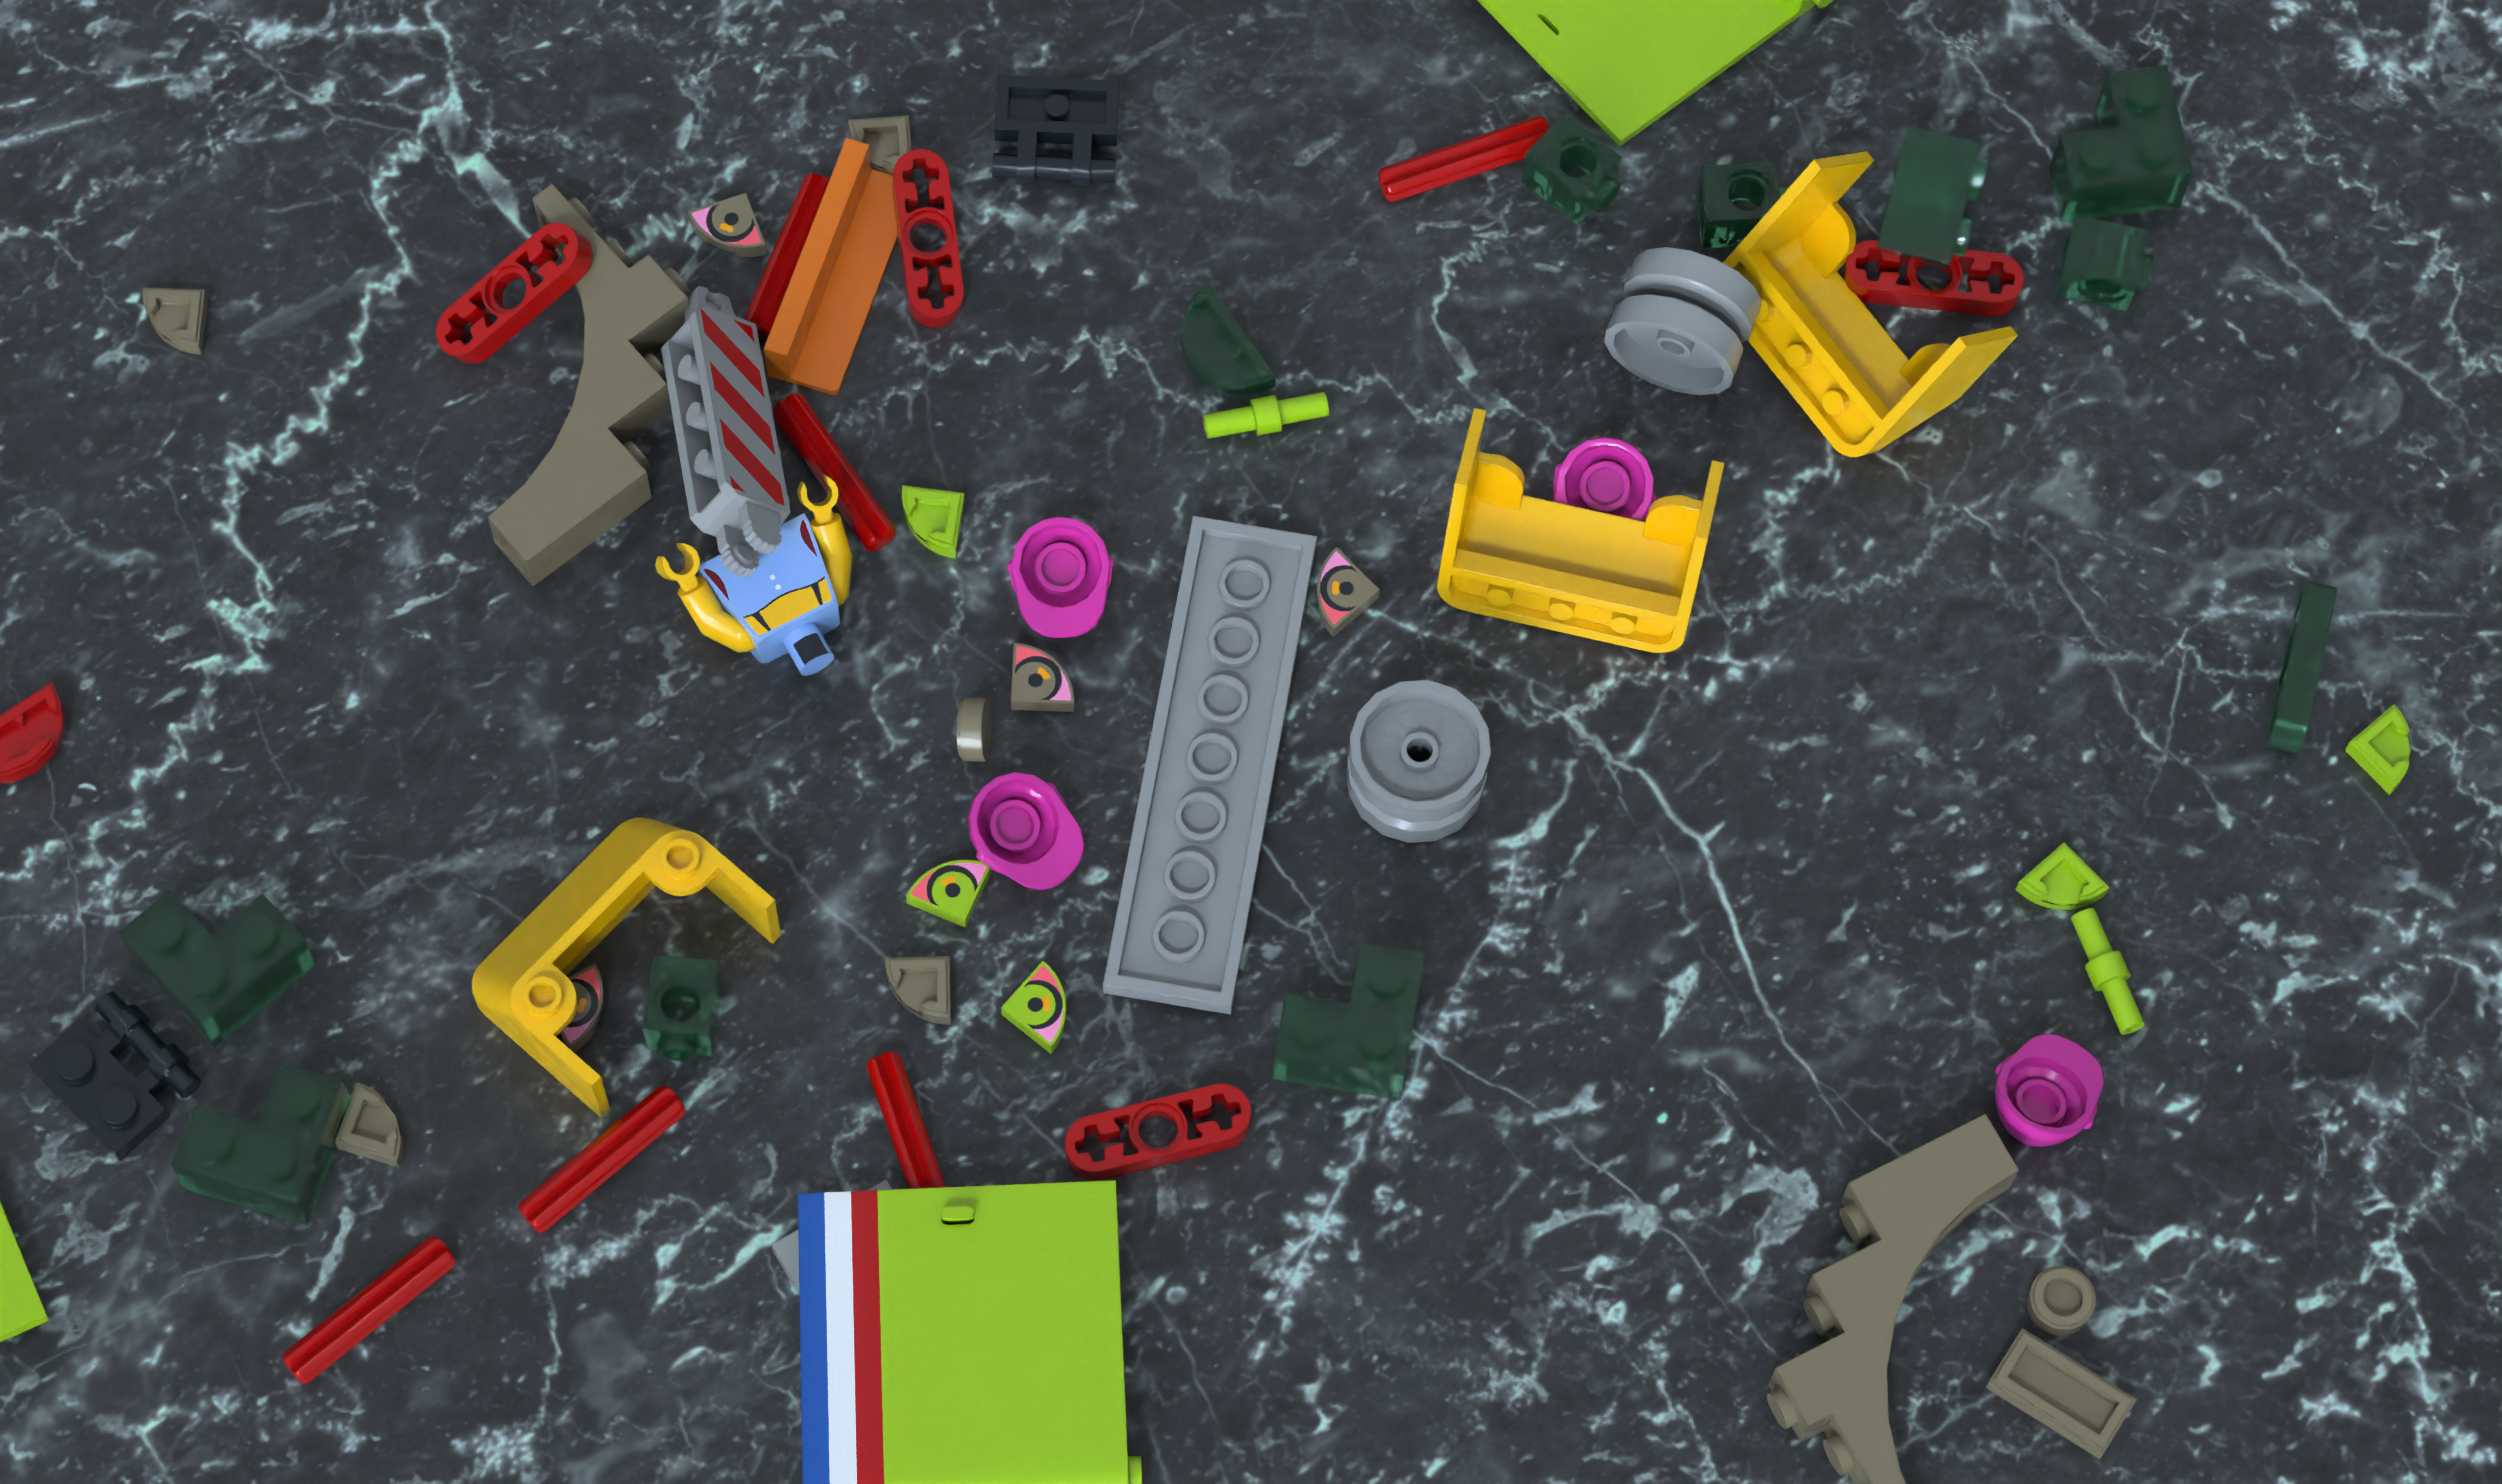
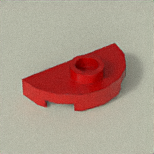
M53 682L0 715V784L14 783L33 775L54 757L65 734V709Z

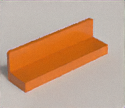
M849 138L845 139L764 347L767 376L830 395H837L841 390L898 241L892 193L893 175L872 169L869 144ZM911 180L904 181V182L915 183L914 181H911Z

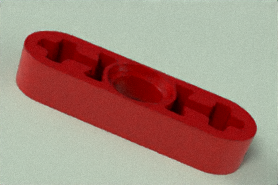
M916 149L905 153L899 158L895 164L892 178V193L906 303L910 315L923 326L939 328L950 324L959 315L964 296L948 168L943 159L936 153L925 149ZM923 169L926 178L936 179L929 182L927 193L928 207L917 209L918 196L915 183L904 182L911 180L912 170ZM923 224L934 225L943 232L945 244L936 252L925 253L919 251L910 240L912 230ZM913 267L919 268L920 270L914 271ZM938 268L937 279L940 293L945 295L951 294V296L944 299L943 308L933 309L929 299H919V297L926 295L928 285L927 270Z
M559 222L550 223L540 228L443 312L436 327V338L440 348L447 354L467 364H478L487 360L585 276L593 259V250L589 240L583 234ZM563 243L566 245L563 249L566 259L558 265L555 263L559 258L555 249ZM536 265L539 267V269L536 272L544 277V280H542L539 275L531 271L532 266ZM523 278L526 283V293L523 300L516 307L506 309L503 305L505 288L513 280ZM492 314L498 317L495 322L489 320L493 316ZM470 322L474 324L470 329L473 339L466 344L463 342L467 337L463 328Z
M1867 240L1855 245L1854 251L1847 256L1842 276L1849 289L1865 303L1987 316H1999L2011 311L2018 302L2024 284V274L2020 265L2013 258L2002 253L1880 240ZM1866 262L1877 264V271L1880 273L1878 281L1867 280L1866 271L1863 270ZM1900 264L1908 265L1903 285H1897L1900 274L1897 272ZM1925 266H1937L1947 273L1950 284L1941 290H1929L1918 282L1916 272ZM1963 271L1969 272L1966 282L1969 284L1966 292L1958 291ZM1988 275L1999 276V283L2003 286L2000 294L1989 292L1990 287L1986 283Z
M1214 1084L1085 1116L1074 1122L1066 1134V1161L1071 1171L1078 1177L1088 1181H1102L1230 1149L1240 1144L1249 1132L1251 1106L1246 1095L1237 1087L1229 1084ZM1217 1103H1223L1224 1109L1227 1112H1238V1114L1232 1117L1230 1129L1220 1130L1216 1121H1208L1196 1124L1197 1139H1187L1188 1124L1182 1112L1183 1110L1192 1109V1122L1209 1118L1212 1105ZM1152 1117H1164L1175 1125L1177 1136L1170 1145L1164 1148H1153L1146 1145L1140 1138L1139 1129L1141 1125ZM1129 1125V1144L1134 1154L1124 1156V1143L1105 1148L1104 1160L1099 1162H1093L1089 1153L1078 1154L1077 1151L1085 1148L1086 1136L1097 1135V1139L1101 1144L1119 1141V1126Z

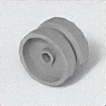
M1663 247L1647 249L1636 256L1625 281L1623 290L1624 300L1616 304L1606 329L1604 343L1611 356L1638 377L1651 384L1675 392L1709 395L1719 394L1731 387L1744 349L1742 343L1750 338L1759 315L1762 300L1756 288L1738 271L1717 259L1691 250Z
M1430 680L1401 681L1375 693L1358 712L1349 739V755L1346 768L1348 793L1360 817L1380 834L1407 843L1437 841L1459 831L1479 808L1486 787L1487 770L1491 757L1489 728L1477 706L1455 688Z

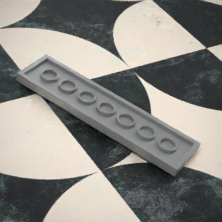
M1193 516L1103 982V993L1231 1015L1316 551L1317 536Z

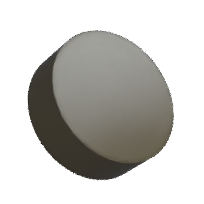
M964 698L960 702L957 716V748L959 757L963 761L987 762L990 755L992 738L990 701L988 698Z
M2068 1266L2050 1267L2042 1271L2032 1283L2027 1294V1310L2032 1321L2041 1330L2057 1336L2071 1335L2082 1329L2093 1314L2096 1305L2095 1290L2090 1280L2079 1270Z

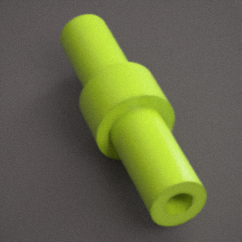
M1325 392L1278 401L1275 395L1250 399V406L1204 414L1202 419L1207 439L1255 430L1256 436L1281 432L1282 425L1327 417L1329 416V406Z
M2088 908L2074 914L2071 917V921L2088 957L2089 962L2085 965V969L2094 990L2103 992L2121 1035L2130 1034L2141 1029L2145 1023L2126 982L2131 975L2121 952L2112 950L2094 908Z

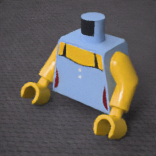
M823 474V477L828 486V495L824 501L811 503L807 498V489L803 481L799 483L797 488L800 502L810 511H813L815 518L809 523L808 518L803 513L783 523L780 526L781 531L779 532L782 535L780 538L782 542L772 553L767 555L765 553L760 554L758 551L759 566L749 577H737L736 574H731L730 570H726V566L722 564L723 560L720 558L722 554L700 564L697 551L685 543H676L678 550L685 557V566L681 572L674 573L663 556H658L655 563L657 572L663 578L679 583L680 588L677 594L704 636L737 653L750 651L760 663H769L789 653L799 672L804 676L821 671L833 661L834 655L822 635L836 629L840 625L838 607L843 605L848 599L850 591L852 554L841 516L832 511V507L836 504L839 496L838 487L825 474Z

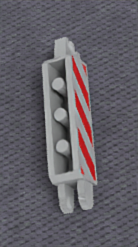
M698 286L687 298L689 306L685 310L684 325L663 345L661 352L690 519L703 533L717 538L718 550L722 554L720 558L723 560L722 564L726 566V570H730L731 574H736L737 577L742 576L745 578L746 576L749 577L759 566L758 551L760 554L765 553L767 555L772 553L782 542L780 539L782 535L779 533L781 531L780 526L791 513L790 499L787 495L781 451L777 441L772 403L769 397L763 365L764 359L761 354L756 324L736 317L728 296L721 293H712L708 288Z

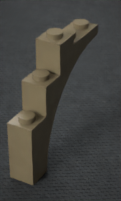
M553 184L533 197L539 227L542 228L547 224L555 222L566 224L583 234L591 243L593 250V259L588 272L575 284L582 301L585 316L584 360L573 406L553 447L525 484L488 516L494 543L533 587L652 498L647 475L652 471L651 466L641 450L631 441L672 411L665 369L652 354L670 340L684 325L685 310L689 306L687 298L691 294L684 280L671 267L663 271L649 254L633 265L627 253L615 240L611 239L605 243L593 230L595 222L586 207L576 197H572L567 201ZM561 243L556 248V251L565 260L566 257L563 254V249L566 245Z
M1986 1114L1848 1183L1841 1200L1843 1208L1839 1210L1840 1217L1851 1239L1856 1244L1864 1242L1866 1248L1812 1274L1805 1291L1808 1299L1803 1301L1806 1315L1815 1331L1820 1336L1828 1334L1831 1340L1776 1367L1768 1384L1771 1392L1767 1393V1401L1781 1427L1787 1429L1792 1426L1800 1442L1824 1431L1827 1438L1823 1439V1446L1829 1461L1839 1475L1843 1476L1848 1473L1854 1484H1906L1900 1470L1888 1413L1887 1367L1896 1317L1910 1283L1932 1250L1968 1215L2009 1190L2019 1171Z

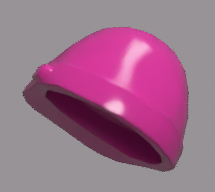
M1600 437L1586 440L1570 451L1562 464L1556 465L1554 470L1553 502L1644 521L1650 505L1657 500L1654 494V478L1647 459L1635 446L1621 439Z
M1055 517L1044 519L1028 528L1015 545L1012 560L1007 563L1011 584L1016 593L1024 620L1032 630L1050 638L1077 637L1087 633L1097 625L1104 613L1107 592L1114 567V559L1109 556L1104 541L1091 526L1075 518Z
M1013 772L991 780L979 790L972 800L967 818L970 839L977 850L976 857L978 860L985 863L993 871L1008 876L1024 887L1044 890L1061 884L1078 867L1085 848L1082 829L1067 809L1064 799L1053 783H1046L1035 775Z
M2042 1034L2032 1037L2016 1053L2008 1056L2002 1063L1997 1065L1995 1069L1997 1079L1994 1091L1998 1116L2006 1132L2018 1141L2034 1147L2051 1146L2072 1138L2083 1129H2090L2092 1127L2097 1112V1103L2104 1086L2103 1068L2090 1052L2077 1043L2059 1035Z

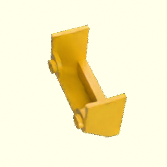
M1867 151L1814 159L1723 262L1744 276L1756 288L1762 300L1759 315L1748 339L1749 343L1835 450L1848 457H1859L1879 451L1958 400L2018 336L2011 326L1961 336L1952 345L1935 343L1924 346L1909 360L1858 296L1849 289L1845 280L1837 271L1846 262L1847 256L1854 251L1856 232L1852 220L1838 204V201L1874 161Z
M1474 408L1454 484L1437 582V591L1440 597L1447 604L1459 610L1642 651L1667 653L1678 649L1683 644L1724 463L1712 460L1703 501L1684 495L1662 497L1650 505L1646 522L1523 495L1525 476L1519 466L1502 455L1479 452L1486 410Z
M644 817L629 819L620 824L481 962L472 978V992L480 1011L600 1118L610 1110L601 1076L557 1038L574 1018L578 1006L574 985L567 975L656 886L674 896L692 895L706 886L770 943L773 944L781 936L774 898L700 835Z

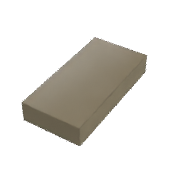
M2023 1328L1985 1387L2098 1459H2101L2137 1400Z

